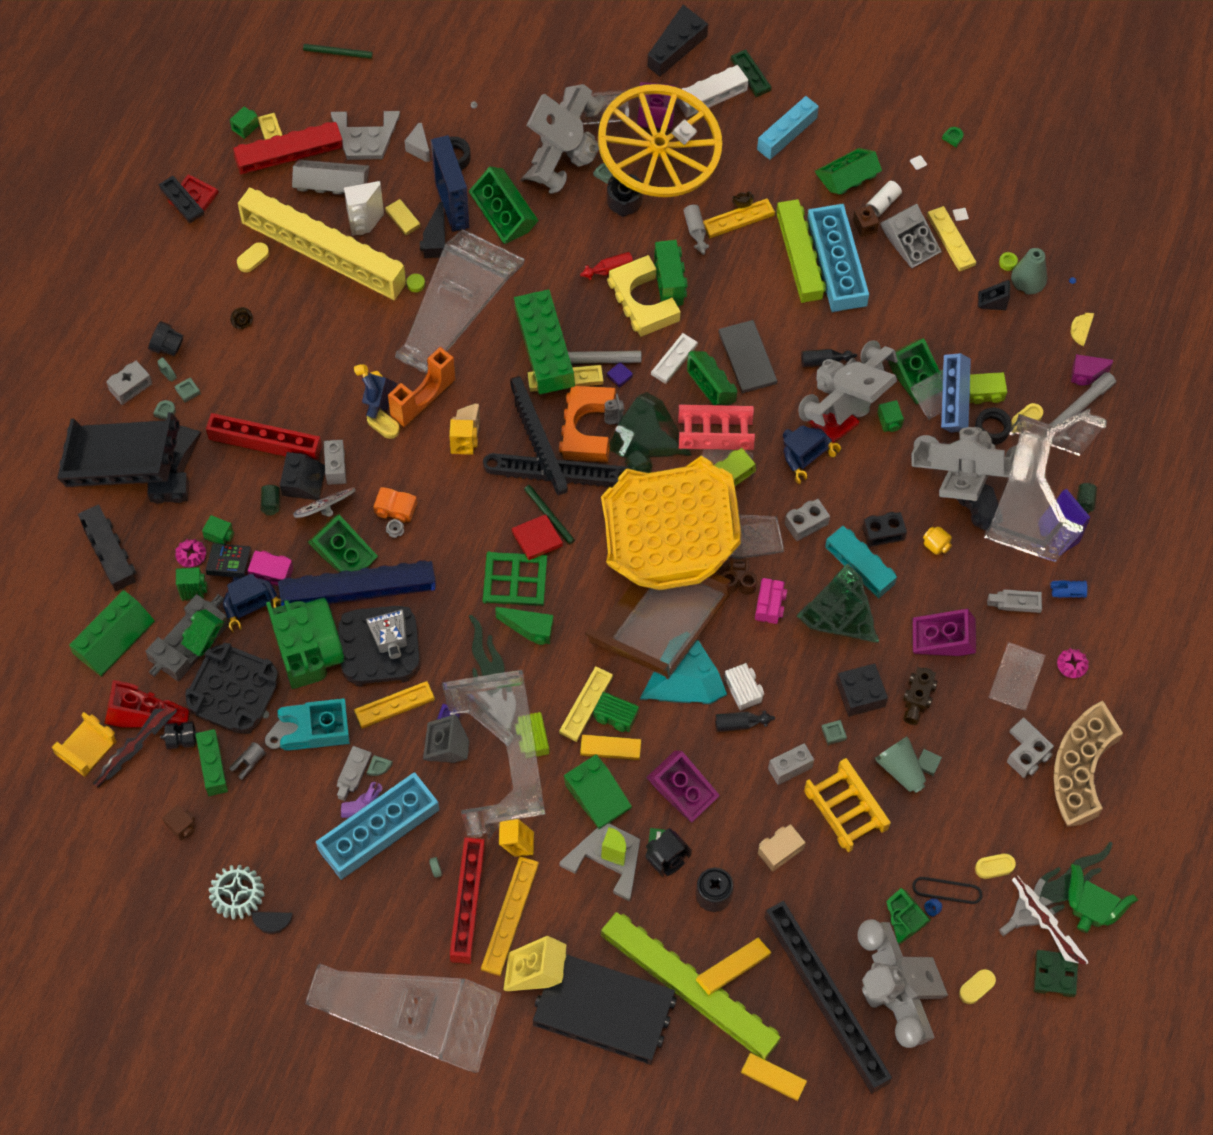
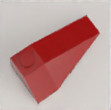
M113 680L104 724L123 728L143 727L154 709L168 708L156 714L147 727L156 726L164 716L172 713L175 709L177 710L176 713L166 724L177 723L181 725L182 722H188L189 709L169 700H160L152 692L147 694L140 691L138 686Z

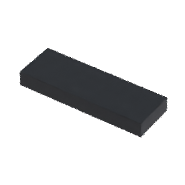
M174 176L158 184L159 189L189 224L204 215L202 208Z

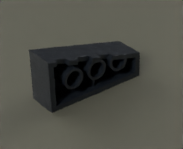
M682 5L648 53L647 67L659 77L662 76L707 37L708 23L685 5Z
M99 504L78 513L84 532L114 591L116 592L135 583L134 575L137 572L133 564H128L127 559L129 557L124 548H120L119 544H121L117 533L113 534L111 530L113 529L112 523L109 518H105Z

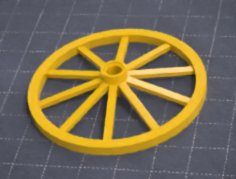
M651 84L632 88L616 97L609 104L600 121L598 147L608 170L625 186L649 196L674 197L697 189L711 177L721 156L722 135L716 118L710 109L697 97L677 87ZM661 94L671 96L660 133H657L645 95ZM639 96L651 135L618 110V108L625 102ZM676 98L688 103L699 112L687 121L690 125L704 117L711 129L713 139L690 140L685 145L680 141L670 142L675 136L672 132L667 136L665 133ZM612 114L616 115L647 141L607 136L606 127ZM606 142L647 147V149L616 164L609 153ZM714 145L713 157L708 167L671 149ZM649 154L653 155L644 183L638 182L621 170ZM666 154L703 173L694 180L682 185ZM658 157H661L675 187H655L649 185Z

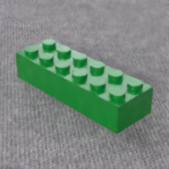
M550 290L514 297L516 315L539 394L575 387L574 371Z

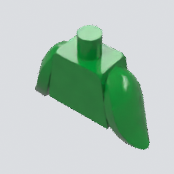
M1071 864L1068 901L1070 907L1073 908V915L1081 919L1077 926L1078 930L1088 933L1091 925L1100 927L1102 925L1109 926L1114 924L1132 904L1138 901L1134 894L1121 899L1087 880L1084 881L1080 865Z

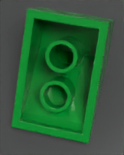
M924 338L915 340L896 350L897 362L888 361L892 372L915 404L943 391V377Z
M340 515L334 516L308 541L310 546L350 583L378 557Z
M597 754L563 775L566 788L598 829H601L632 808L614 777Z

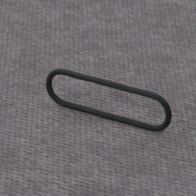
M918 877L912 884L914 892L925 897L976 904L981 901L983 896L981 889L972 884L929 877ZM918 880H928L972 887L979 891L980 896L976 901L926 894L918 892L915 884Z

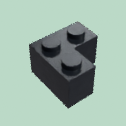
M984 484L977 501L957 499L960 505L970 509L972 514L971 521L974 526L986 530L1003 521L994 488L987 484Z

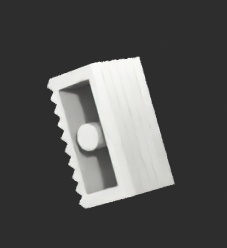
M747 663L725 671L724 679L740 711L762 703L763 688L760 684H756L754 680L756 679L755 672L752 668L748 667Z

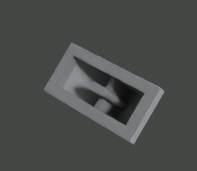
M418 123L405 140V150L425 162H430L422 123Z

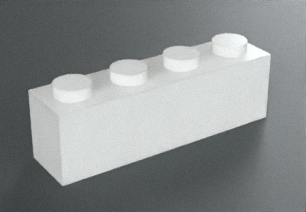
M736 65L703 81H698L690 87L682 88V90L694 95L710 108L747 91L748 79L740 67ZM677 98L676 103L686 117L699 113L694 107Z

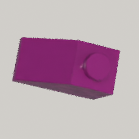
M1076 354L1072 367L1071 383L1078 385L1092 384L1105 372L1109 373L1113 360Z

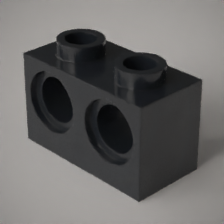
M889 512L882 516H869L864 519L862 526L868 547L904 541L907 534L901 512ZM893 524L897 526V528H892L889 525ZM871 528H876L879 531H873Z

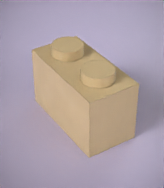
M790 824L786 828L784 826L779 828L771 839H764L759 844L758 855L773 872L804 850L806 842Z

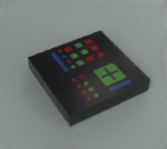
M213 543L206 567V575L245 577L251 547Z

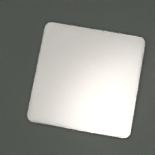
M921 155L910 160L916 170L927 165Z
M966 208L953 210L956 221L969 219Z

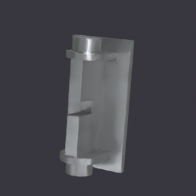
M616 394V399L605 402L604 421L609 425L618 423L619 428H621V421L624 420V405L622 400L619 401L618 394Z

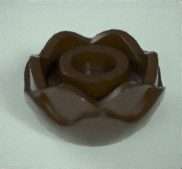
M750 191L746 194L740 192L737 196L732 197V203L737 208L748 207L752 204L754 195Z
M245 307L236 308L230 317L233 327L239 329L247 328L253 320L251 311Z

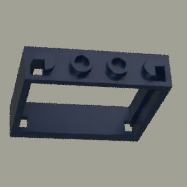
M446 135L431 139L434 182L441 202H443L452 232L463 231L469 228L467 186L450 138Z

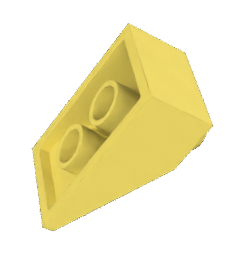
M545 936L509 952L504 990L518 991L550 988L562 983L566 944L552 937Z

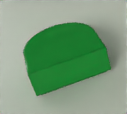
M950 127L943 134L942 139L957 148L962 142L964 134L960 128Z

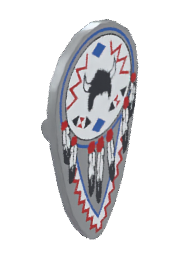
M355 488L346 489L317 500L296 510L293 516L300 518L321 510L322 515L330 517L333 514L330 505L344 499L356 490Z

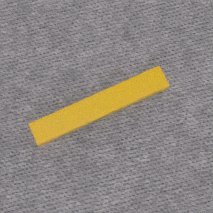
M519 856L481 966V971L501 976L539 862Z

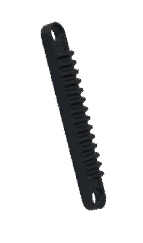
M520 376L510 378V385L514 394V406L517 407L519 418H522V424H524L526 434L529 435V441H531V445L534 447L536 457L539 458L541 469H544L546 480L551 481L557 495L568 493L566 480Z
M490 453L483 459L484 470L489 474L505 475L507 478L513 476L514 478L521 477L522 479L529 478L530 480L534 478L537 481L541 479L547 481L544 469H541V464H539V458ZM490 460H495L498 464L496 467H489L487 463ZM557 460L567 484L573 482L574 484L581 483L582 485L588 484L589 486L594 484L597 487L601 485L604 487L614 486L618 482V476L626 468L630 469L625 466Z

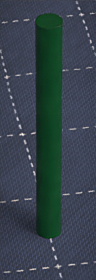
M312 44L303 45V51L369 59L373 57V52Z
M527 485L524 488L526 493L544 515H547L550 522L569 545L575 541L572 535L530 485Z

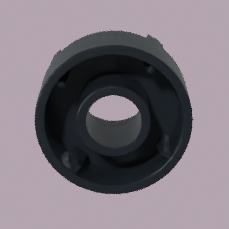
M160 321L152 335L148 349L158 354L162 352L175 357L182 344L184 335L174 331L172 325Z

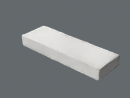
M682 333L651 371V375L667 384L688 358V353L698 346V342Z

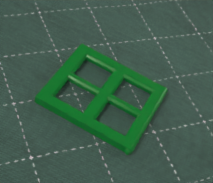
M488 551L486 554L482 602L484 604L500 603L544 606L547 555H541L528 560L525 554ZM494 561L512 562L511 576L493 575ZM520 562L539 563L538 577L519 576ZM492 580L511 581L510 596L491 595ZM519 582L537 583L536 597L518 596Z

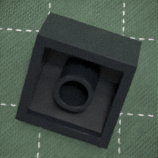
M287 452L280 482L282 496L319 500L325 475V465L306 454Z

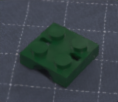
M1037 950L1035 955L1033 992L1044 994L1047 992H1057L1063 996L1075 997L1078 963L1065 961L1060 952ZM1068 954L1072 959L1078 962L1077 955ZM1039 968L1047 969L1045 973L1039 972ZM1065 972H1072L1073 975L1065 976Z

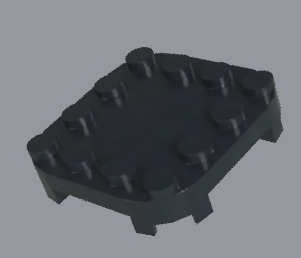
M387 606L356 609L342 614L338 632L345 660L341 663L343 675L348 681L360 687H363L365 683L402 680V683H404L416 674L420 668L417 625L415 616L409 607ZM403 610L406 622L407 646L400 648L401 656L399 658L391 659L388 651L380 653L366 619Z
M223 642L222 645H216L211 649L208 648L205 652L206 657L190 688L186 689L187 706L192 714L198 718L232 732L249 734L260 723L278 687L279 674L273 663L267 658L265 660L234 648L229 643Z

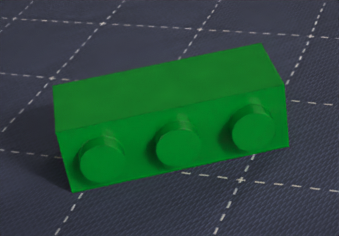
M216 730L195 733L208 796L227 793V782Z

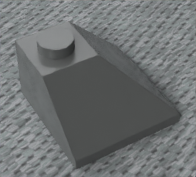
M456 715L428 722L423 760L456 763L467 759L469 739Z

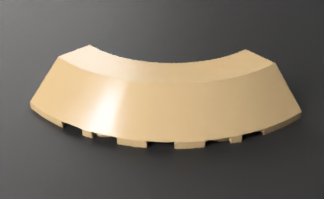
M1103 701L1089 708L1072 724L1057 752L1054 765V790L1058 807L1067 827L1082 825L1095 819L1103 809L1098 800L1094 785L1096 764L1100 756L1112 745L1118 743L1123 735V732Z

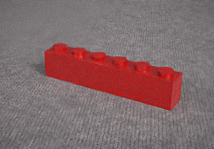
M326 122L321 126H310L305 130L291 131L282 136L275 135L270 139L256 140L254 143L247 145L240 144L233 148L241 175L343 148V140L337 122Z
M211 413L206 427L209 440L285 457L287 452L306 454L318 461L322 449L320 436Z
M464 838L450 947V962L471 964L485 855V839Z

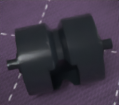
M194 721L182 722L181 725L177 723L165 724V733L160 735V739H164L167 749H178L180 745L184 748L196 747L195 733L199 732L195 730Z

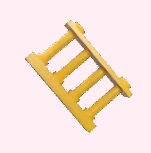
M847 758L839 762L836 774L814 786L810 779L806 781L804 789L806 796L817 805L838 836V843L843 849L846 848L848 853L853 849L854 844L852 841L874 828H879L881 833L889 829L891 822ZM841 779L846 780L849 789L825 802L819 792ZM851 796H857L860 805L838 818L834 816L830 808ZM862 812H868L871 821L847 835L841 825Z

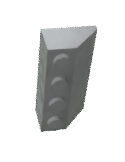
M298 160L293 166L292 188H297L298 191L315 189V192L324 193L327 190L333 191V194H343L345 187L367 183L369 166Z

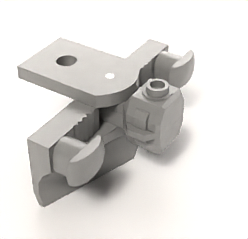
M584 84L566 87L563 102L560 105L546 94L541 95L526 126L541 136L543 146L538 148L531 162L534 166L520 179L522 182L524 180H532L543 183L550 188L549 193L555 194L563 188L567 178L565 171H560L559 173L553 171L562 152L566 151L567 156L571 158V162L577 167L589 164L594 160L599 150L598 141L595 140V136L590 132L583 133V124L578 118L582 115L581 112L583 110L587 112L586 117L592 118L596 116L604 104V97L602 95L592 96V90ZM548 115L552 118L551 124L547 123L546 118Z

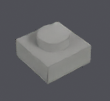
M684 119L673 130L672 134L685 145L697 133V130Z

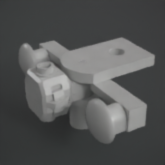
M872 340L867 342L862 348L861 362L845 366L832 359L823 361L822 366L817 370V387L819 390L830 395L821 403H819L818 397L814 394L805 396L800 402L798 409L800 418L803 421L813 420L814 423L825 426L822 414L828 415L830 412L833 413L839 425L852 414L855 417L866 415L870 410L871 403L897 382L896 375L885 372L882 364L884 360L898 361L895 350L886 346L881 349L880 344Z
M979 427L961 429L959 432L960 440L951 444L939 443L936 438L930 435L920 436L915 440L914 449L911 453L912 467L948 470L939 490V497L972 501L978 500L988 475L1024 479L1026 469H1029L1034 463L1033 453L1029 448L1022 445L1011 447L1005 457V450L995 449V445L992 444V439L988 432L982 431Z
M873 919L864 921L858 929L859 943L866 950L873 951L877 949L878 951L872 955L874 963L871 970L867 971L862 979L864 984L862 991L867 1002L873 1008L884 1004L894 1012L897 1020L895 1036L902 1046L912 1048L934 1039V1034L920 999H942L948 996L933 957H903L889 922L879 923Z

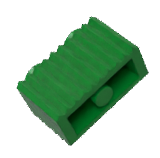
M200 567L176 568V586L181 600L191 601L196 594L204 599V593H208V585L205 582V574L201 573Z
M207 609L196 611L191 618V621H193L191 626L182 634L184 638L181 645L187 647L197 656L205 655V652L212 646L224 624L221 619Z
M602 692L594 709L593 717L597 722L604 725L608 723L620 732H630L639 713V706Z

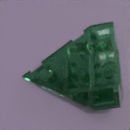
M648 392L637 396L619 422L610 442V451L623 458H631V456L667 457L675 454L691 456L689 449H679V430L663 401Z
M848 563L796 615L812 630L879 643L868 598L864 592L862 576Z

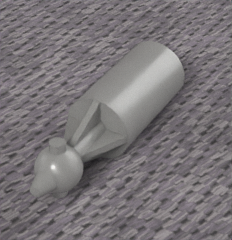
M689 205L684 209L689 233L697 241V245H694V248H697L704 255L709 245L703 241L706 230L698 205Z

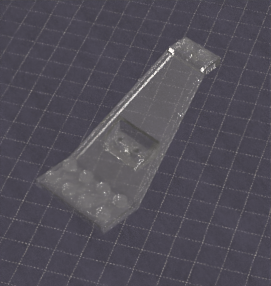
M462 229L445 244L407 341L396 352L395 358L417 368L419 371L427 373V358L439 347L443 348L446 352L450 349L504 283L524 265L525 259Z

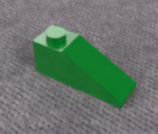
M496 607L495 612L498 620L536 644H550L554 615Z

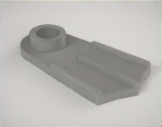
M279 719L265 737L266 746L270 749L280 748L281 738L284 735L294 733L298 726L291 722H282ZM276 739L278 741L277 743H271V740Z

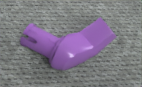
M372 782L368 791L362 794L356 801L342 803L341 817L350 818L377 799L382 791V786L378 783L377 787L374 788L376 782Z

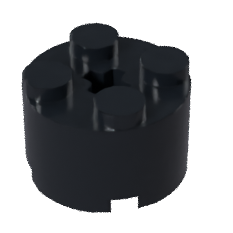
M633 174L628 175L631 178L637 180L638 182H641L637 176ZM614 176L609 180L607 204L613 212L625 217L636 212L641 207L642 193L625 186Z
M668 828L662 833L661 837L657 840H651L646 845L647 852L645 858L662 877H664V874L670 876L685 864L683 860L686 856L690 858L692 849L676 831Z

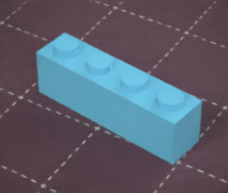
M805 96L758 137L757 150L771 160L817 119L819 106Z

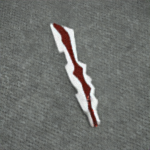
M1019 876L1014 877L1012 881L1019 890V897L1025 901L1026 908L1032 912L1031 916L1039 920L1040 927L1049 929L1065 961L1087 965L1088 960L1070 936L1065 937L1057 926V919L1040 903V898Z

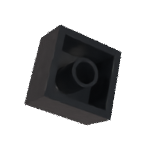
M875 663L838 673L836 684L848 717L886 706L888 697Z

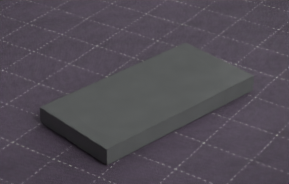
M754 320L719 329L718 333L742 393L777 384L776 376Z

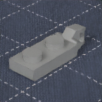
M1003 590L997 594H989L987 606H998V609L1007 611L1041 613L1042 593Z
M355 746L352 747L338 779V799L346 801L349 792L354 793L357 790L372 756L371 752Z

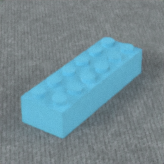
M844 204L809 209L807 222L813 239L814 250L817 253L818 264L821 268L822 279L825 282L831 311L835 312L867 306L869 292Z
M414 772L316 841L317 849L342 880L438 812V801Z

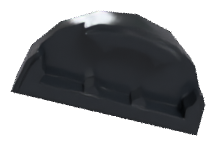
M252 912V920L256 927L263 933L268 934L280 933L281 930L291 923L293 913Z

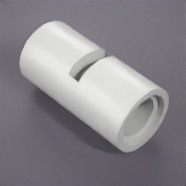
M888 181L866 204V207L871 205L876 217H879L901 195L902 190L900 186L894 181Z

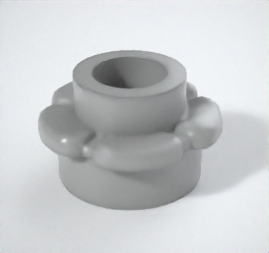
M397 519L389 521L386 526V533H389V536L393 538L401 536L404 533L403 523Z

